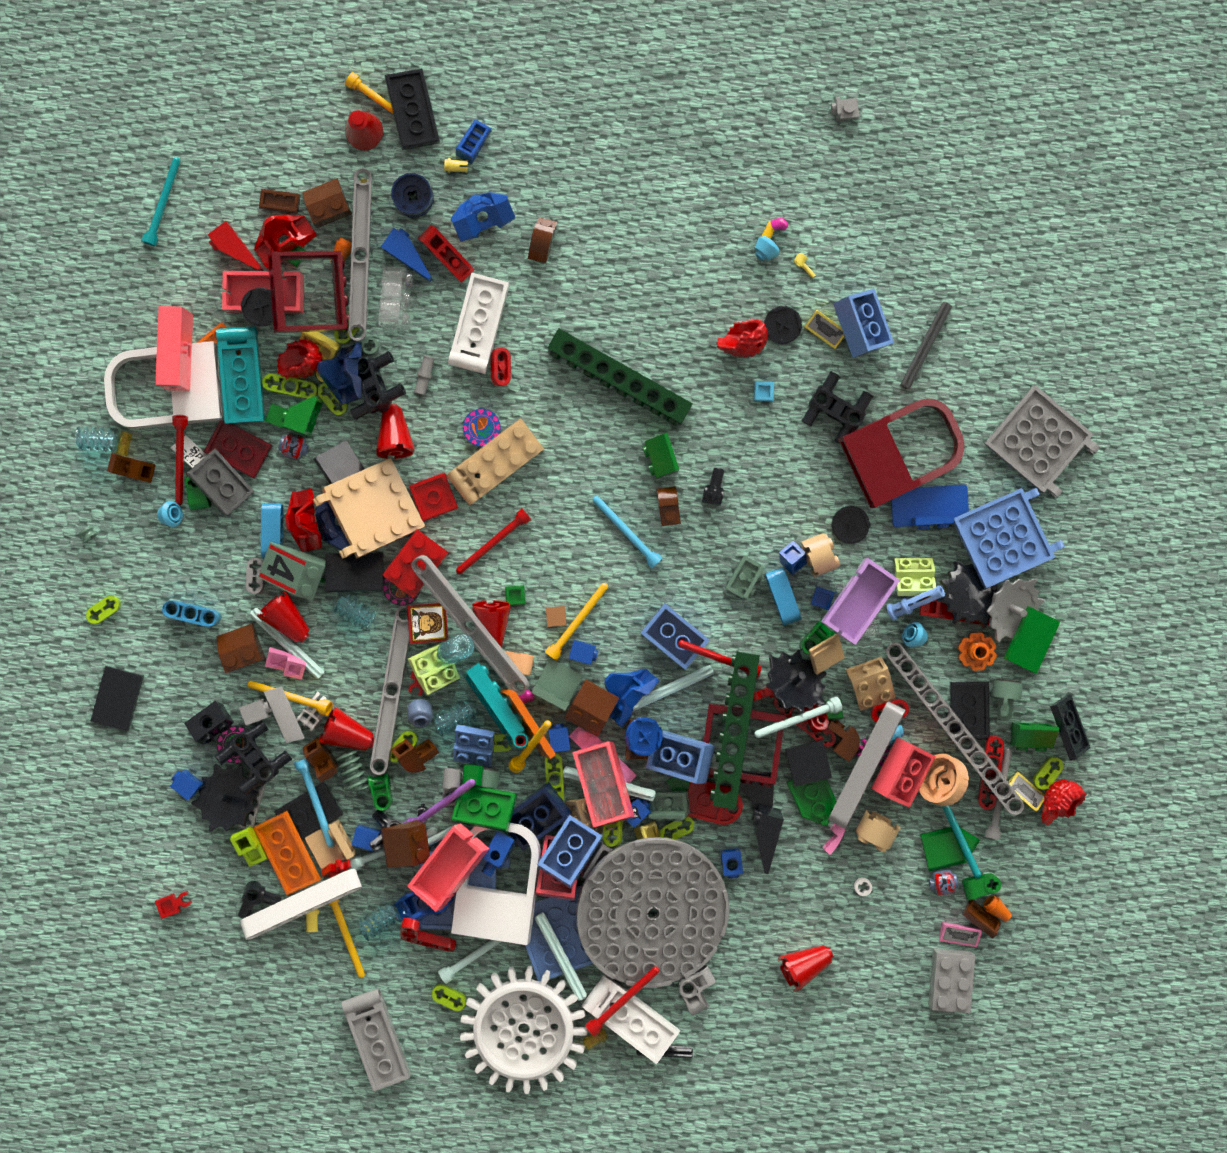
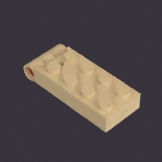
M520 418L447 473L446 476L470 506L544 450V448ZM476 473L480 474L479 478H475Z

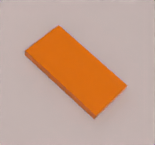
M507 688L500 691L501 695L510 701L512 705L510 709L514 714L517 713L523 721L521 725L529 738L532 739L539 730V727L517 693ZM543 736L536 745V749L540 755L551 759L556 753L545 736Z
M288 811L253 827L287 896L321 880Z

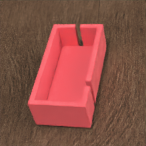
M223 271V289L227 292H222V310L226 313H242L241 302L248 291L259 287L270 290L269 271ZM283 272L284 313L304 314V275L301 272Z
M462 824L455 825L450 829L407 885L435 912L447 905L454 896L453 893L458 891L490 849L477 837L472 838L474 834Z

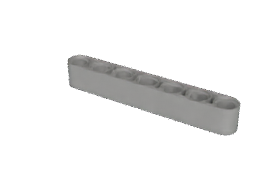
M889 701L886 703L829 816V821L844 829L847 828L906 711L905 709Z

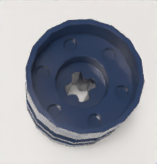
M406 173L399 176L392 186V200L396 208L403 215L410 218H419L426 215L432 208L434 194L429 182L423 176L416 173ZM416 193L418 199H413L412 201H410L411 198L409 197V195H414Z

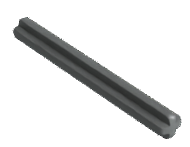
M943 302L900 384L903 388H911L952 308V305Z

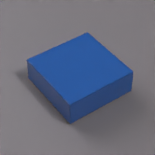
M816 586L810 604L829 610L835 592Z

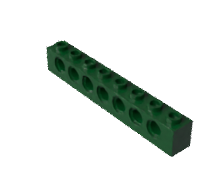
M558 328L547 347L548 351H550L549 355L553 358L566 360V365L575 370L577 367L584 370L583 374L591 379L593 377L600 379L599 383L607 388H610V386L616 388V393L625 398L627 395L632 397L635 404L641 407L644 405L651 408L650 412L657 416H660V414L667 417L666 421L676 426L677 423L681 425L693 404ZM566 346H572L574 353L566 355L563 350ZM583 355H588L591 358V362L586 365L582 364L580 358ZM599 365H606L608 371L605 374L598 373L597 367ZM616 374H622L625 380L622 383H616L613 378ZM633 383H638L641 386V391L634 393L631 391L630 386ZM654 392L657 394L658 400L650 402L647 399V395ZM672 402L675 409L668 412L664 409V404Z
M737 651L736 655H732L731 666L734 667L733 674H729L728 685L731 686L730 693H726L725 705H728L727 713L723 712L722 724H725L724 732L720 731L719 743H722L721 751H717L716 756L719 768L714 770L713 781L716 782V787L711 789L710 801H713V806L734 810L737 807L760 659L758 654ZM740 667L748 668L749 675L742 678L739 676L738 669ZM737 686H743L746 689L744 696L739 697L736 695L735 688ZM733 706H741L743 708L742 715H734L732 712ZM733 724L738 725L740 728V733L737 735H733L729 731V727ZM728 744L736 745L737 752L729 754L726 746ZM731 763L734 766V771L726 773L723 765ZM723 782L731 785L729 792L721 790L720 785Z

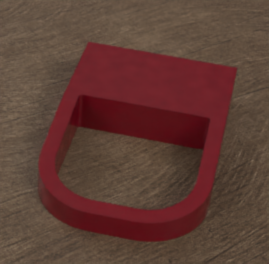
M922 399L913 402L838 439L870 508H876L949 472L959 464L964 453V438L954 415L944 403L935 399ZM921 407H929L938 411L943 417L953 438L954 451L949 461L944 465L912 480L887 424Z

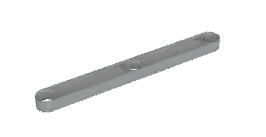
M360 168L355 172L353 193L348 332L350 338L356 342L364 340L367 331L372 175L365 168ZM360 173L368 174L369 179L367 182L361 183L358 181ZM358 250H363L366 253V257L362 261L355 258V253ZM356 327L363 330V335L360 338H355L352 335V330Z
M420 555L412 562L413 571L510 690L515 691L517 695L524 694L529 687L527 678L427 556ZM418 560H421L426 564V569H420L418 567ZM467 621H471L474 623V630H471L467 627ZM520 681L523 683L524 689L516 688L515 682Z
M400 606L395 613L370 769L376 775L386 773L389 768L390 749H392L409 648L408 619H401L399 613L402 609H407V606ZM391 684L397 687V693L393 696L387 693V687ZM376 761L384 763L385 768L383 771L378 772L375 770L374 764Z

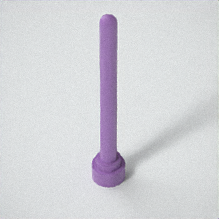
M468 780L417 818H409L403 823L414 820L426 821L476 784L475 780Z

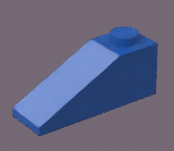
M393 228L381 245V248L431 282L432 277L412 241L408 238L409 234L401 228L399 231Z

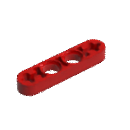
M774 697V707L782 714H785L788 719L791 718L792 711L795 708L791 707L788 714H786L785 711L787 709H784L782 706L778 707V699ZM807 720L796 724L816 741L824 740L821 735L815 737L818 732L807 730ZM827 727L822 732L826 735L830 733L832 740L830 742L826 741L824 746L830 747L835 743L836 736Z
M992 735L986 740L985 752L989 758L997 759L998 764L996 767L1001 772L1004 741L999 736ZM995 739L1000 743V746H996L995 749L999 756L988 754L989 751L993 753V746L990 743H993ZM992 769L987 770L985 773L986 777L994 778L996 772ZM981 777L978 803L981 808L990 810L995 806L997 797L994 793L989 792V799L992 802H988L985 805L982 799H986L987 793L986 791L983 792V789L987 791L992 790L985 786L984 780Z

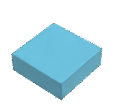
M755 381L754 401L773 402L774 382Z

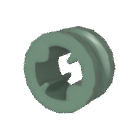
M367 337L362 341L361 348L366 354L374 355L379 351V343L375 338ZM373 341L372 344L375 345V348L367 351L368 348H365V345Z
M92 525L78 533V536L83 538V543L90 541L98 535L97 531H93L94 527Z

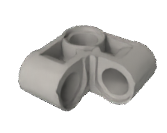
M444 768L442 798H445L449 792H453L461 786L463 770ZM456 801L449 803L448 806H454Z
M704 965L685 979L684 977L679 981L680 993L692 1016L709 1007L702 990L714 984L716 980L708 965ZM690 983L693 985L692 989L684 990L683 986Z

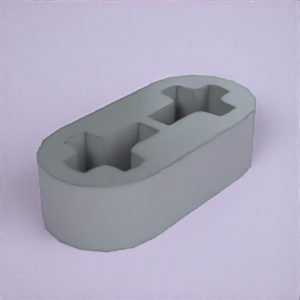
M252 558L247 562L246 589L251 594H259L264 590L265 581L258 578L261 568L257 569V575H255V569L251 568L255 561L262 567L263 560L260 558ZM254 577H257L256 582L260 584V588H256V591H254L253 587H250V584L254 583Z

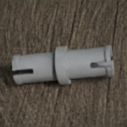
M423 355L420 371H417L418 379L414 390L415 393L426 395L429 379H432L431 371L435 360L434 357Z

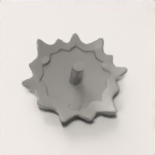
M1036 578L1025 582L1018 579L1013 583L1006 580L1002 588L993 594L992 604L987 609V613L991 616L989 626L994 629L997 642H1000L1005 636L1013 639L1022 617L1027 615V606L1038 610L1039 606L1044 603V599L1037 598L1039 590L1034 588L1037 582Z

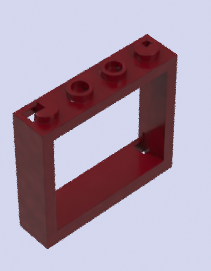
M341 251L271 252L268 254L274 333L343 331L347 329L349 315L346 314L348 298L344 293V287H346L345 275L343 276L345 261H343ZM280 260H331L336 324L285 325Z
M709 703L703 742L710 743L714 713H727L728 706ZM733 707L732 712L734 715L740 716L743 713V708ZM752 709L750 718L781 722L785 720L786 715ZM784 729L777 731L771 777L742 773L741 783L752 784L755 781L760 782V786L771 787L772 784L776 785ZM710 768L708 778H713L714 770L718 769ZM724 770L726 773H732V772H733V771Z

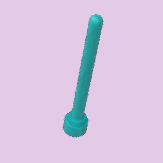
M174 157L149 231L143 234L141 242L156 247L158 242V235L156 233L180 164L178 157Z
M950 805L941 806L974 877L980 878L981 872Z

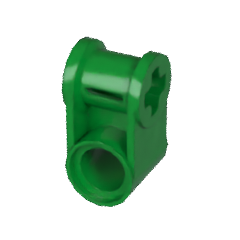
M187 476L185 485L190 510L210 508L211 501L195 484H192V481Z
M822 619L801 640L799 646L803 653L809 654V651L805 649V643L808 640L812 641L814 646L835 634L834 631H831L821 623Z
M388 772L381 776H368L369 788L375 808L380 811L387 810L393 804ZM381 796L386 797L388 800L386 807L379 804Z
M992 873L983 874L980 878L972 876L962 880L967 900L993 894L1001 889L1000 879ZM991 879L994 881L992 887L988 885Z

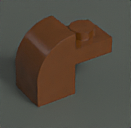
M538 218L531 237L528 259L542 263L547 262L557 226L556 221Z
M111 453L107 472L151 483L156 465Z
M676 486L657 488L656 493L661 526L681 524Z
M829 720L828 728L840 736L832 750L850 762L859 749L860 738L858 732L851 725L844 730L845 725L838 720L834 722Z
M317 737L302 748L305 758L314 767L317 779L322 783L337 773L336 768L338 764L327 746L320 743V738Z
M405 739L390 749L401 766L411 773L424 771L426 769L424 763L439 753L429 739L415 748Z

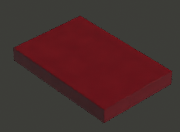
M219 421L203 452L209 454L216 448L233 468L255 479L273 445L232 423L225 424L224 421Z

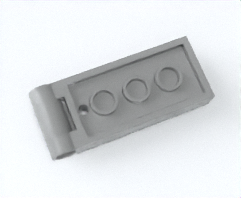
M377 988L342 1001L343 1011L373 1092L409 1079L411 1072L380 989Z

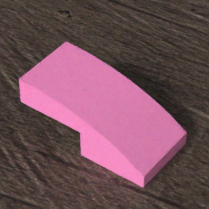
M270 647L265 667L284 671L283 676L302 680L306 662L290 653Z
M836 824L830 827L835 834L822 847L829 855L836 849L845 832L844 828Z

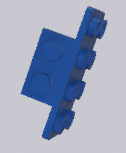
M963 484L917 487L891 500L892 524L894 527L918 526V529H930V525H937V528H949V524H954L955 517L969 512L968 488Z

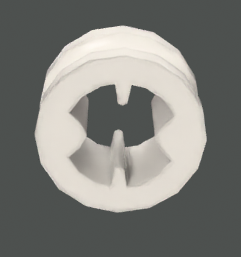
M858 878L854 883V889L859 895L867 896L872 891V884L866 878ZM863 882H866L865 885L868 886V888L864 889L863 892H861V889L858 888V885H862Z

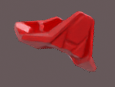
M304 215L270 216L263 222L254 250L268 269V254L271 252H289L296 246L304 247L317 235ZM287 235L289 237L287 240L279 244V239L281 236Z
M311 488L292 492L285 516L287 530L302 552L322 548L321 533L317 532L318 528L315 522L314 494Z

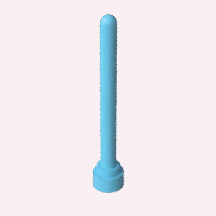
M598 496L593 498V502L642 552L646 557L647 564L651 568L663 559L658 553L651 552Z
M305 758L295 762L294 765L296 770L302 773L327 846L333 847L335 843L329 835L328 830L330 828L328 827L309 772L311 764Z

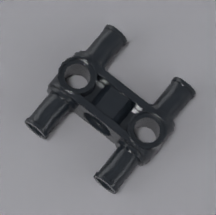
M387 351L376 358H361L359 360L358 377L361 378V391L365 400L364 403L350 409L354 419L358 420L368 413H384L389 409L393 400L406 394V390L401 383L386 390L380 369L394 362L391 352Z
M830 371L823 385L818 386L809 401L810 407L801 422L812 427L818 414L823 412L841 423L842 428L834 439L836 443L840 444L839 438L859 428L866 416L865 410L874 396L863 391L857 403L851 405L833 394L832 391L841 377ZM818 394L825 396L826 401L824 404H819L816 401ZM854 413L858 416L856 424L850 422V414Z
M262 720L248 731L243 730L229 741L228 746L214 756L221 766L234 755H238L252 772V776L238 786L245 796L257 786H263L278 775L279 769L289 761H292V758L285 750L272 761L268 760L255 744V739L269 730ZM239 738H244L247 740V745L240 748L236 745V741ZM268 768L271 771V775L268 778L261 777V769Z

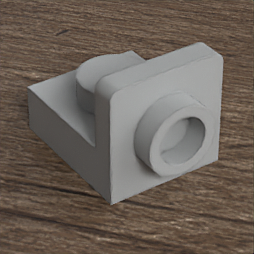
M840 96L835 97L834 103H831V113L835 115V121L859 119L858 99L840 100Z

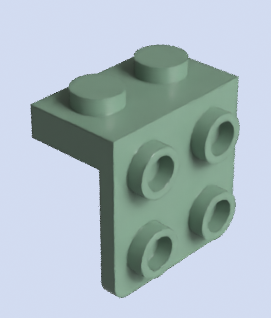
M550 659L531 693L535 694L533 698L540 702L546 700L552 703L550 707L559 712L562 709L566 711L583 676L562 663Z

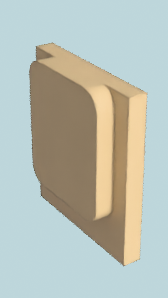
M837 633L808 650L816 675L845 658Z

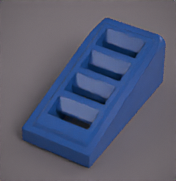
M475 119L456 147V156L465 161L468 160V163L472 164L491 132V128ZM477 128L478 130L484 132L483 135L474 131V129ZM471 135L475 136L476 138L479 139V141L473 139V138L470 137V136H471ZM467 142H469V143L475 145V147H474V148L471 147L470 145L467 144Z

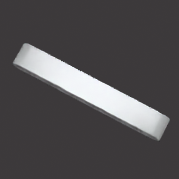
M356 869L340 873L240 920L245 939L249 940L361 889L362 885Z

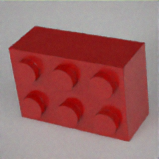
M418 529L383 573L385 578L413 599L417 597L425 586L412 569L413 560L420 555H425L438 569L449 555V552ZM418 560V567L420 569H426V564L423 561Z

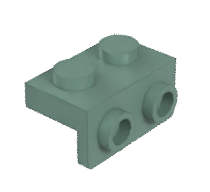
M743 555L725 589L744 600L747 597L751 598L756 590L754 587L757 580L761 581L766 573L763 570L765 566Z
M656 791L654 800L650 801L651 813L648 814V819H655V821H664L666 819H673V821L684 820L690 813L688 791Z

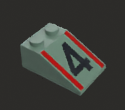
M270 542L258 578L292 595L313 601L325 568L326 559Z

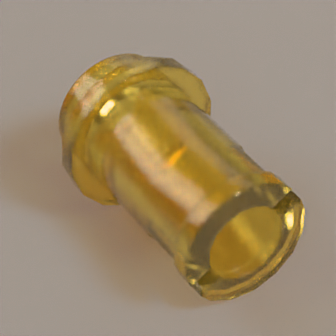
M121 431V434H118L120 438L116 454L128 456L131 440L134 439L132 437L133 433Z
M602 1028L596 1037L591 1034L583 1038V1043L586 1049L590 1050V1048L601 1042L605 1043L608 1035Z

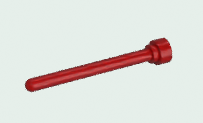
M173 415L172 425L176 429L175 502L180 506L183 504L184 429L188 425V416Z
M521 508L516 512L517 515L511 523L458 566L456 573L462 574L515 528L530 522L532 519L524 509Z
M683 640L678 642V646L682 649L731 666L732 658ZM758 665L757 678L761 673V665ZM739 668V670L744 671V673L747 674V676L749 675L748 668Z
M653 967L598 1019L590 1020L585 1025L588 1031L596 1037L601 1032L602 1025L659 973V968Z

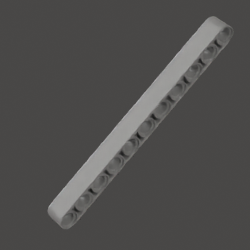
M898 642L890 643L886 653L891 662L1006 810L1013 815L1020 814L1024 809L1021 797L905 648ZM891 647H899L901 653L898 656H892L890 654ZM903 662H910L913 665L912 669L904 671L901 667ZM916 677H922L925 682L922 686L918 687L914 685L913 680ZM929 692L935 693V701H927L925 699L926 694ZM939 708H946L948 715L940 717L937 711ZM952 723H957L960 725V730L958 732H951L949 726ZM965 738L972 741V745L968 748L961 745L962 740ZM976 754L984 756V760L981 763L973 761V757ZM989 769L996 772L995 777L987 778L985 776L986 771ZM1000 785H1006L1008 790L1006 793L1001 794L997 792V788ZM1016 800L1020 802V806L1017 809H1011L1009 807L1011 801Z

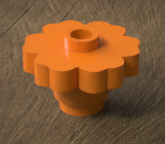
M971 632L968 638H962L957 646L960 651L958 659L961 661V664L966 667L969 666L973 671L985 670L986 665H992L997 657V654L994 652L996 644L991 637H985L982 632ZM977 648L979 649L978 655L975 654Z

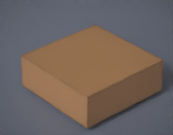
M565 606L546 608L547 627L567 625Z

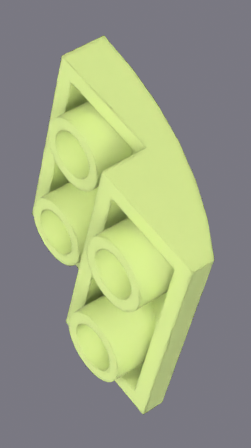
M933 558L894 559L895 577L900 580L896 586L897 596H917L936 588Z
M438 643L408 658L410 666L426 695L460 679L453 661H450L443 643Z

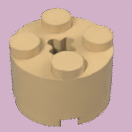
M822 533L800 542L803 545L801 548L806 552L807 565L813 567V570L810 572L814 578L833 571L840 566L838 557L834 556L832 549H834L833 542L826 534Z
M866 810L855 832L858 835L857 839L865 844L870 842L876 845L875 848L879 851L886 852L887 849L891 848L901 828L897 824L895 827L891 825L892 820L874 811L869 814V810Z

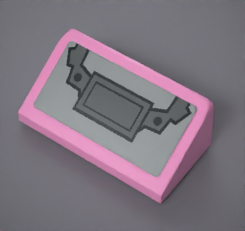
M942 922L939 941L977 947L982 930L977 927Z

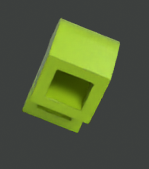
M251 826L231 835L230 841L238 856L243 855L249 867L267 859V855Z

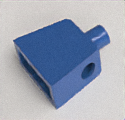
M497 831L489 845L490 849L483 857L486 864L481 872L492 877L496 868L502 869L517 844L516 841ZM495 853L500 854L498 860H493L492 858Z

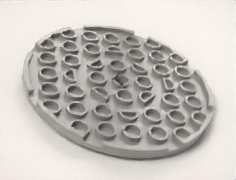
M659 837L644 838L626 843L602 858L587 876L581 888L576 908V924L580 941L590 960L604 974L612 979L624 982L626 985L634 986L653 967L659 968V973L643 988L671 985L672 982L684 977L686 979L702 968L717 951V946L722 936L724 937L729 918L728 893L722 877L713 863L702 852L684 842ZM655 908L658 910L655 917L648 916L651 909Z

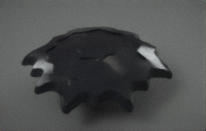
M954 561V570L947 573L949 578L940 580V584L944 587L945 597H941L937 601L947 605L946 611L951 612L954 616L953 624L963 619L968 624L977 622L983 628H986L990 616L987 613V609L992 604L993 594L997 592L998 584L984 589L973 564L963 565Z
M799 649L791 656L785 652H782L779 658L769 655L771 670L768 672L770 682L766 684V687L773 691L775 698L780 700L784 709L794 707L803 713L804 707L812 709L814 704H826L822 698L825 686L821 683V679L827 675V672L822 671L816 675L811 660H804Z
M215 764L213 775L211 777H202L205 786L199 789L200 797L192 801L191 804L202 811V819L210 821V832L218 827L228 831L235 824L244 826L246 815L254 810V800L258 797L259 792L253 789L245 796L238 787L249 779L244 777L242 765L234 770L230 766L223 769L218 764Z

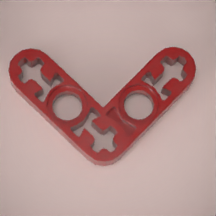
M403 918L400 928V938L402 940L447 952L455 951L456 940L420 931L419 921Z

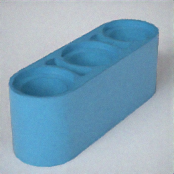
M282 503L262 504V559L265 558L270 542L283 545L284 508Z
M784 568L765 573L783 626L802 620Z
M171 600L165 602L162 606V612L168 618L205 627L216 626L221 620L218 611L190 603ZM171 604H175L177 607L175 614H171L169 611ZM190 608L194 609L196 613L193 619L188 616ZM208 613L214 615L212 623H209L206 619Z

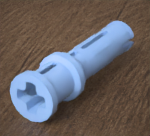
M939 585L910 599L902 598L896 604H888L887 612L890 618L895 621L899 616L911 614L913 609L945 597L944 590ZM931 595V597L926 598V599H924V600H922V601H919L920 599L925 598V597Z

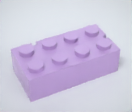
M865 558L855 572L857 576L851 577L821 621L825 626L834 632H839L838 635L854 645L857 644L900 582L898 578L869 558Z

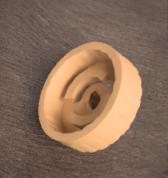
M934 755L936 757L919 792L924 799L936 805H953L966 792L969 780L968 771L961 761L950 755Z

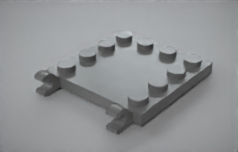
M1036 385L1027 392L984 443L1041 493L1047 490L1055 498L1059 497L1063 491L1053 483L1054 480L1083 446L1091 454L1096 453L1100 449L1090 439L1094 434Z

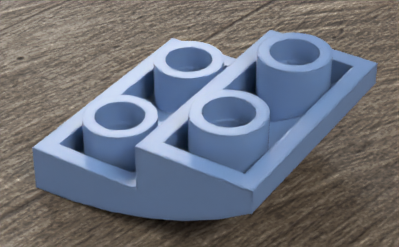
M457 725L455 729L453 761L491 767L495 731Z

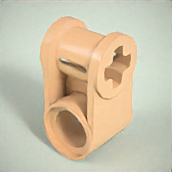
M505 651L524 675H531L535 656Z

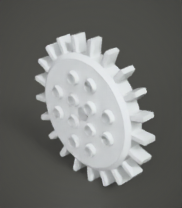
M532 966L527 967L525 979H517L514 967H509L508 977L510 981L505 983L501 982L495 972L491 975L492 983L495 985L492 991H489L481 983L477 985L476 989L484 997L483 1001L480 1003L475 999L468 998L466 1005L475 1009L477 1013L476 1016L462 1015L461 1023L474 1025L472 1032H464L460 1036L461 1041L474 1040L476 1045L466 1051L465 1057L471 1058L477 1054L481 1056L483 1060L477 1064L475 1072L478 1074L489 1066L494 1071L489 1080L491 1085L497 1081L499 1075L508 1078L506 1082L507 1092L512 1090L514 1080L523 1081L524 1093L529 1094L531 1088L530 1080L535 1079L539 1080L541 1088L545 1091L548 1087V1081L545 1076L553 1073L555 1078L561 1083L564 1080V1075L558 1067L564 1063L573 1070L576 1068L577 1063L575 1060L567 1056L569 1051L572 1050L582 1054L584 1052L585 1046L573 1042V1036H586L587 1028L574 1027L573 1021L584 1018L585 1010L570 1011L569 1005L578 1000L577 996L571 994L564 999L559 994L566 985L565 980L558 982L554 989L547 985L550 979V971L548 970L544 972L541 981L532 980ZM520 995H526L527 999L522 1000ZM508 1001L509 1005L504 1006L502 1002ZM550 1006L551 1010L546 1011L544 1007ZM532 1012L534 1016L528 1017L527 1013ZM513 1018L516 1022L511 1024L509 1019ZM525 1023L530 1029L528 1032H521L519 1025ZM555 1023L558 1025V1028L553 1029L551 1025ZM491 1025H496L498 1029H491ZM534 1030H539V1031H540V1034H539V1035H535V1034L533 1033V1031H534ZM520 1036L522 1041H517L515 1037ZM501 1042L504 1044V1047L499 1048L497 1044ZM540 1048H546L547 1051L542 1053ZM527 1054L529 1058L523 1059L522 1055Z

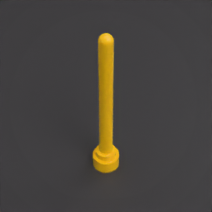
M354 72L350 73L345 81V86L354 90L358 89L393 114L390 102L361 83L360 76Z
M606 583L600 585L557 643L546 649L545 653L557 661L560 658L562 647L608 589Z
M254 681L247 683L248 688L260 692L275 689L274 687ZM284 691L289 701L315 708L321 715L329 716L332 711V701L325 699L315 701Z
M545 721L521 754L514 756L510 760L508 767L513 773H520L524 769L526 758L551 727L550 721Z
M338 899L328 905L332 907L359 978H363L365 972L338 904Z

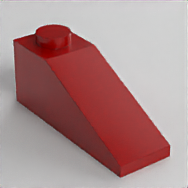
M227 221L207 234L211 239L209 243L215 251L219 250L223 254L257 271H264Z
M430 225L418 237V240L461 283L475 270L434 226Z

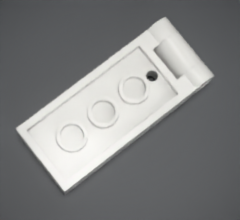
M471 273L448 365L486 374L509 290V282Z
M604 974L581 1006L598 1019L612 1006L611 1002L615 1003L628 990ZM635 995L604 1023L655 1064L659 1062L680 1032L677 1027Z

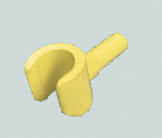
M802 253L797 254L794 263L802 267L813 278L815 274L805 264L808 258Z

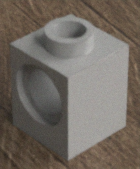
M265 699L239 708L245 725L271 716L270 712H272L268 701L265 702Z

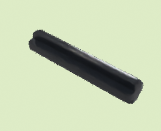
M669 1046L662 1057L692 1058L693 1048ZM636 1049L637 1055L645 1056L639 1050Z

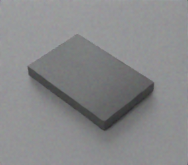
M216 448L186 473L190 480L225 517L255 492Z

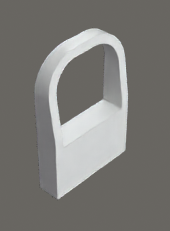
M214 341L192 343L190 391H171L173 415L129 420L120 414L116 404L115 376L118 369L128 361L157 358V347L122 352L115 356L107 366L104 376L106 406L111 417L123 426L133 429L172 426L173 415L188 416V424L224 421L218 346Z
M510 823L508 832L517 833L524 837L531 848L532 855L527 894L471 886L468 884V876L456 892L451 933L522 945L529 944L539 876L537 864L541 859V848L538 839L528 828ZM475 826L470 830L474 834L472 838H475L479 832L488 829Z

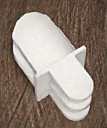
M317 691L312 700L316 701L321 694ZM306 706L298 716L297 721H301L303 726L309 727L312 732L323 715L317 714L318 711L315 708L312 710L310 709L311 707ZM305 712L310 715L307 719L303 716ZM312 717L316 719L314 724L310 722Z

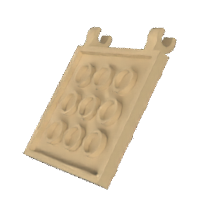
M391 458L322 489L324 493L313 499L315 506L329 502L350 546L339 551L342 559L352 554L359 558L405 537L417 529L420 530L425 527Z

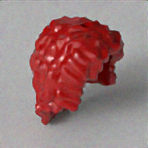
M758 319L746 320L741 323L735 322L734 326L729 328L730 331L727 332V335L724 338H718L716 342L718 349L724 351V353L732 354L734 357H754L765 348L768 330L765 327V323Z
M308 339L287 343L286 351L278 355L277 373L281 374L282 377H286V379H300L301 377L313 376L314 372H317L318 362L322 361V352L319 351L316 343Z
M1066 779L1055 781L1044 795L1042 823L1049 826L1058 816L1067 818L1075 816L1076 807L1085 801L1087 793L1076 782L1067 781Z

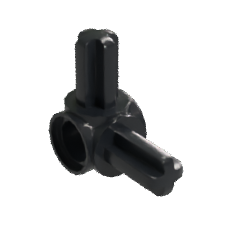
M713 468L710 485H705L703 503L721 506L724 489L721 488L724 475L723 469Z
M376 810L372 814V817L382 829L402 824L398 820H390L383 811ZM382 835L370 842V847L373 851L377 852L383 848Z
M250 881L245 886V891L241 898L243 903L238 916L244 919L250 916L255 905L260 904V902L274 905L281 901V896L265 891V887H262L257 881ZM256 891L257 894L251 895L249 892Z

